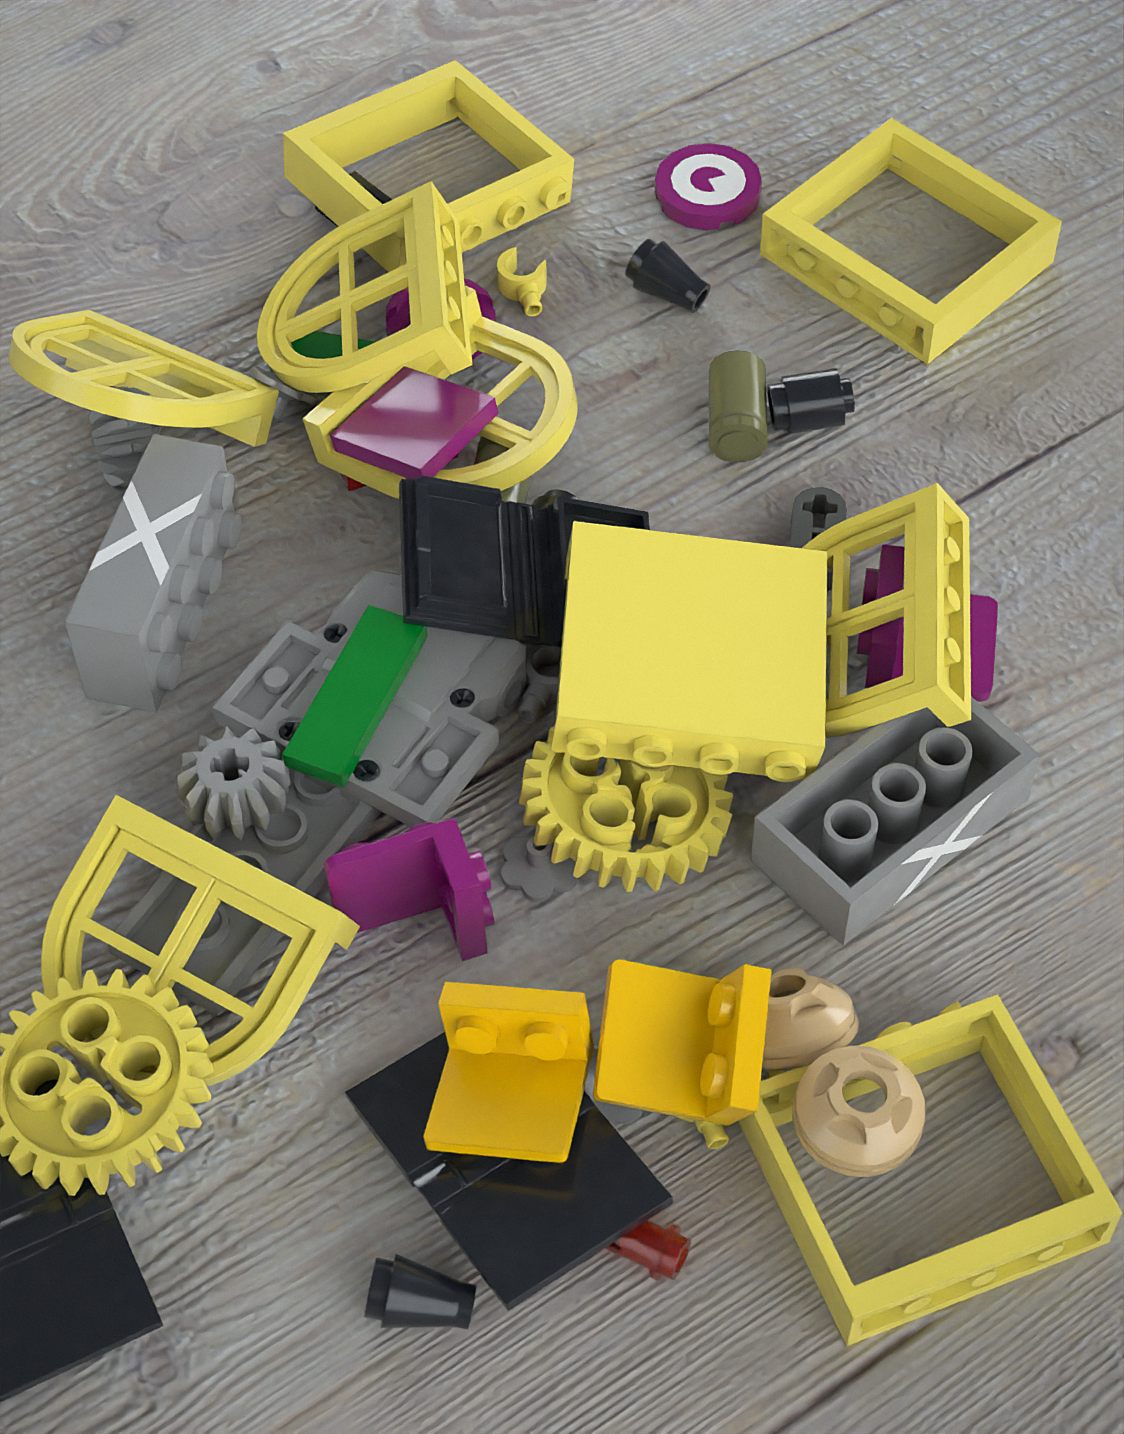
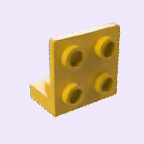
M621 959L612 962L608 967L593 1087L594 1099L598 1102L726 1126L758 1112L772 969L744 964L724 978L715 979Z
M445 981L438 1005L449 1045V1052L424 1132L426 1148L432 1151L555 1163L566 1161L594 1052V1042L585 993Z

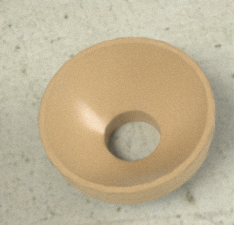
M801 968L783 969L772 975L762 1068L779 1070L799 1068L812 1064L827 1052L836 1048L846 1047L854 1039L859 1025L857 1013L850 996L837 985L822 978L810 976Z
M847 1046L836 1048L821 1055L808 1067L796 1088L792 1102V1120L796 1134L803 1147L817 1162L832 1171L844 1175L870 1177L885 1174L899 1167L912 1155L920 1141L925 1124V1100L916 1078L900 1060L885 1051L875 1048ZM855 1078L870 1079L883 1090L885 1103L874 1112L857 1111L844 1100L842 1094L843 1086Z

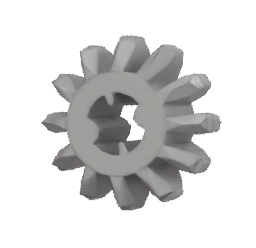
M123 386L115 388L127 392L150 396L149 393L144 392L135 387L128 388V386ZM90 410L91 435L94 440L95 453L99 460L100 470L103 472L105 480L111 486L126 485L128 487L152 435H161L159 425L122 419Z
M226 725L221 736L222 739L213 741L200 734L199 743L197 744L198 752L182 753V761L180 763L182 773L177 775L176 789L179 800H182L184 803L186 816L193 826L205 823L206 831L211 834L213 839L227 828H230L233 834L241 841L246 831L245 827L254 825L267 832L270 823L269 814L284 813L285 805L287 804L285 793L289 791L288 786L291 784L289 769L284 765L281 751L276 746L275 741L261 743V738L254 728L238 738L235 737L234 733Z

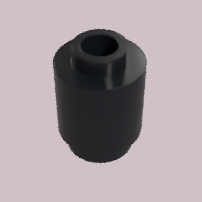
M837 368L781 376L780 383L767 385L769 412L774 430L788 429L789 434L844 426L845 414L852 413L855 410L850 378L840 379Z

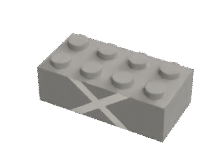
M158 434L152 435L65 620L86 698L157 713L166 690L172 691L175 689L181 673V655L187 642H194L199 634L202 623L203 604L208 594L214 595L217 592L222 576V560L228 548L234 549L241 533V515L235 513L232 500L235 480L233 474L227 472L222 446Z
M972 697L971 720L951 727H947L928 707L880 723L755 816L751 861L844 946L1024 803L1030 795L1040 754Z

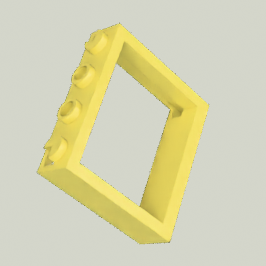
M456 60L283 133L284 177L337 226H340L382 205L342 169L343 167L455 118L461 119L520 169V171L447 204L459 221L462 252L473 249L477 245L571 202L574 158ZM404 228L363 247L388 272L407 264Z
M890 118L763 213L760 255L928 365L1054 262L1062 221L895 119ZM886 169H889L1010 245L937 304H934L813 225Z
M998 994L961 1007L959 1001L943 1009L937 1017L912 1025L910 1022L894 1024L884 1029L874 1040L858 1046H867L885 1051L900 1060L914 1076L980 1051L1064 1202L1063 1205L854 1286L776 1128L793 1121L792 1102L796 1088L810 1065L787 1072L779 1069L767 1071L766 1079L760 1082L758 1112L738 1121L846 1346L1110 1242L1122 1215L1121 1209ZM855 1078L843 1086L842 1094L844 1100L847 1101L881 1087L870 1079Z

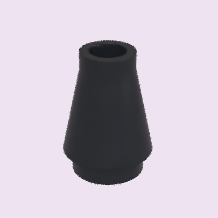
M646 239L632 255L625 271V276L634 281V289L679 305L691 313H695L701 307L711 289V285L702 280L665 241L657 244L651 239Z
M395 1254L394 1261L376 1257L364 1317L381 1320V1328L457 1327L468 1330L475 1301L476 1284L461 1282L398 1254Z

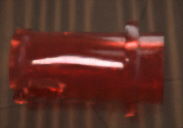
M647 1220L604 1249L649 1269V1277L655 1281L659 1280L662 1276L674 1280L686 1261L691 1246V1239L681 1235V1228L677 1224L672 1223L668 1228H665Z

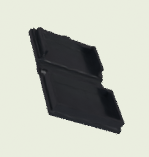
M421 476L415 479H401L399 483L403 623L517 640L532 645L562 647L567 586L565 568L573 521L650 530L649 514L646 511L560 496L556 497L553 504H547L546 508H542L536 505L502 501L501 491L497 488L428 476Z
M445 1032L345 1092L356 1113L412 1187L416 1186L431 1208L437 1213L442 1225L507 1311L576 1266L586 1262L596 1253L673 1203L672 1195L596 1107L585 1091L583 1092L568 1157L562 1163L428 1150L424 1141V1132L449 1052Z
M58 1080L44 1082L37 1088L33 1096L48 1093L55 1087ZM1 1154L0 1402L164 1326L107 1191L104 1195H99L90 1179L84 1177L81 1187L75 1196L69 1195L60 1182V1176L51 1186L43 1189L33 1177V1170L21 1176L9 1162L10 1155L2 1157Z

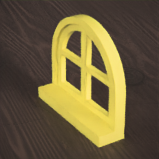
M432 181L332 230L297 258L276 283L260 315L257 343L264 361L284 384L293 389L309 393L344 390L372 380L432 351H435L451 375L472 366L459 221ZM404 228L407 264L355 288L354 252ZM339 262L340 296L294 317L300 303L312 286ZM408 287L411 326L358 350L356 311ZM341 319L343 356L314 359L302 356L293 350L291 342Z
M465 286L471 356L478 350L517 366L487 395L495 397L498 407L533 375L545 391V405L538 422L531 431L495 417L478 433L482 437L510 448L506 452L475 465L440 470L434 478L497 488L503 491L539 471L561 450L574 428L577 418L578 401L571 371L562 356L551 346L535 337L482 317L475 289ZM435 351L360 385L332 392L302 418L317 462L377 491L399 499V483L401 479H406L405 477L336 452L330 435L404 366L445 380L451 373Z
M91 310L44 317L21 323L13 330L8 354L9 364L18 375L35 387L69 403L106 415L142 423L188 428L209 427L253 447L267 443L279 390L261 381ZM46 349L65 357V366L77 372L71 373L52 362L43 351ZM110 386L116 388L128 386V388L135 387L149 393L150 396L111 388Z
M935 483L853 516L825 530L803 546L802 549L827 551V571L833 567L831 617L826 619V645L830 644L829 699L826 700L825 738L854 733L927 707L947 727L971 720L969 518L941 486ZM905 534L904 590L849 610L850 556ZM904 617L903 676L847 695L848 637Z
M115 795L63 885L49 915L41 954V975L44 994L50 1001L58 997L57 985L58 979L64 977L69 982L73 991L83 987L81 958L84 938L87 932L151 967L147 976H149L156 994L166 987L172 989L177 981L236 1013L244 1019L226 1035L209 1044V1047L202 1052L207 1053L214 1073L201 1078L208 1087L244 1071L274 1046L295 1017L334 944L347 950L360 926L341 911ZM128 852L197 888L159 956L91 920L97 905ZM221 901L292 938L254 1007L183 970ZM98 1028L91 1031L82 1042L98 1039L104 1034L106 1028ZM150 1065L142 1068L136 1073L132 1081H141L149 1078L156 1072L159 1065Z

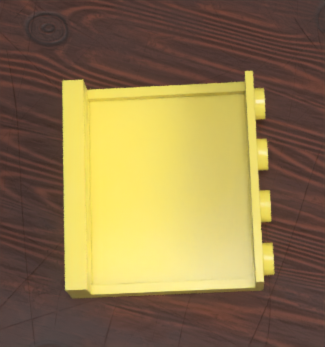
M573 521L566 557V599L556 721L551 741V751L569 753L576 758L586 760L600 757L632 760L647 767L676 765L701 768L708 773L717 775L732 772L763 775L779 782L804 780L815 772L825 749L827 551Z

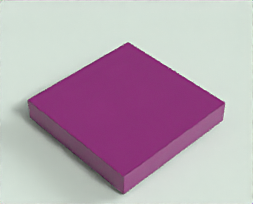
M404 366L342 423L330 437L334 450L338 453L405 478L434 477L499 412L495 397Z

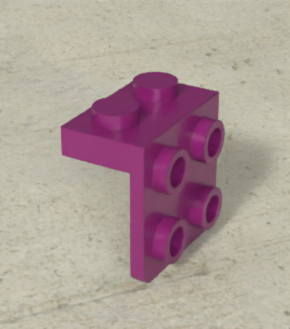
M882 544L878 569L866 568L862 605L904 590L905 547ZM970 594L971 697L978 702L989 699L993 688L998 603L989 596ZM904 617L858 634L856 654L868 655L865 688H870L903 676Z
M455 817L438 823L427 822L417 824L402 834L370 844H352L325 860L324 868L332 907L341 911L360 926L357 933L442 907L462 962L488 954L485 927L495 924L491 904L486 891L491 890L490 877L481 852L479 850L471 853L468 852Z

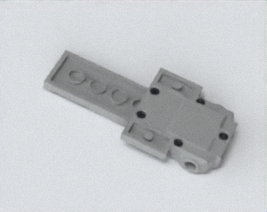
M371 570L355 587L350 588L344 594L331 614L328 623L317 635L287 620L212 706L215 722L223 727L227 725L231 731L240 736L254 728L261 738V743L275 741L282 757L284 750L368 604L403 616L402 573ZM427 627L428 638L345 787L288 768L291 784L288 786L289 791L285 793L287 804L285 805L284 813L269 814L270 823L267 832L251 825L245 827L246 831L240 841L233 834L232 829L227 828L213 839L211 834L206 831L204 823L195 836L314 897L327 881L324 868L325 860L339 853L345 847L356 844L381 812L410 827L427 822L438 823L499 744L498 728L487 722L496 716L501 718L508 716L519 702L527 680V644L517 640ZM164 871L113 932L159 956L197 888ZM221 901L183 970L235 997L284 934ZM108 944L110 954L146 975L149 974L151 967ZM177 981L172 990L217 1016L225 1009V1007Z

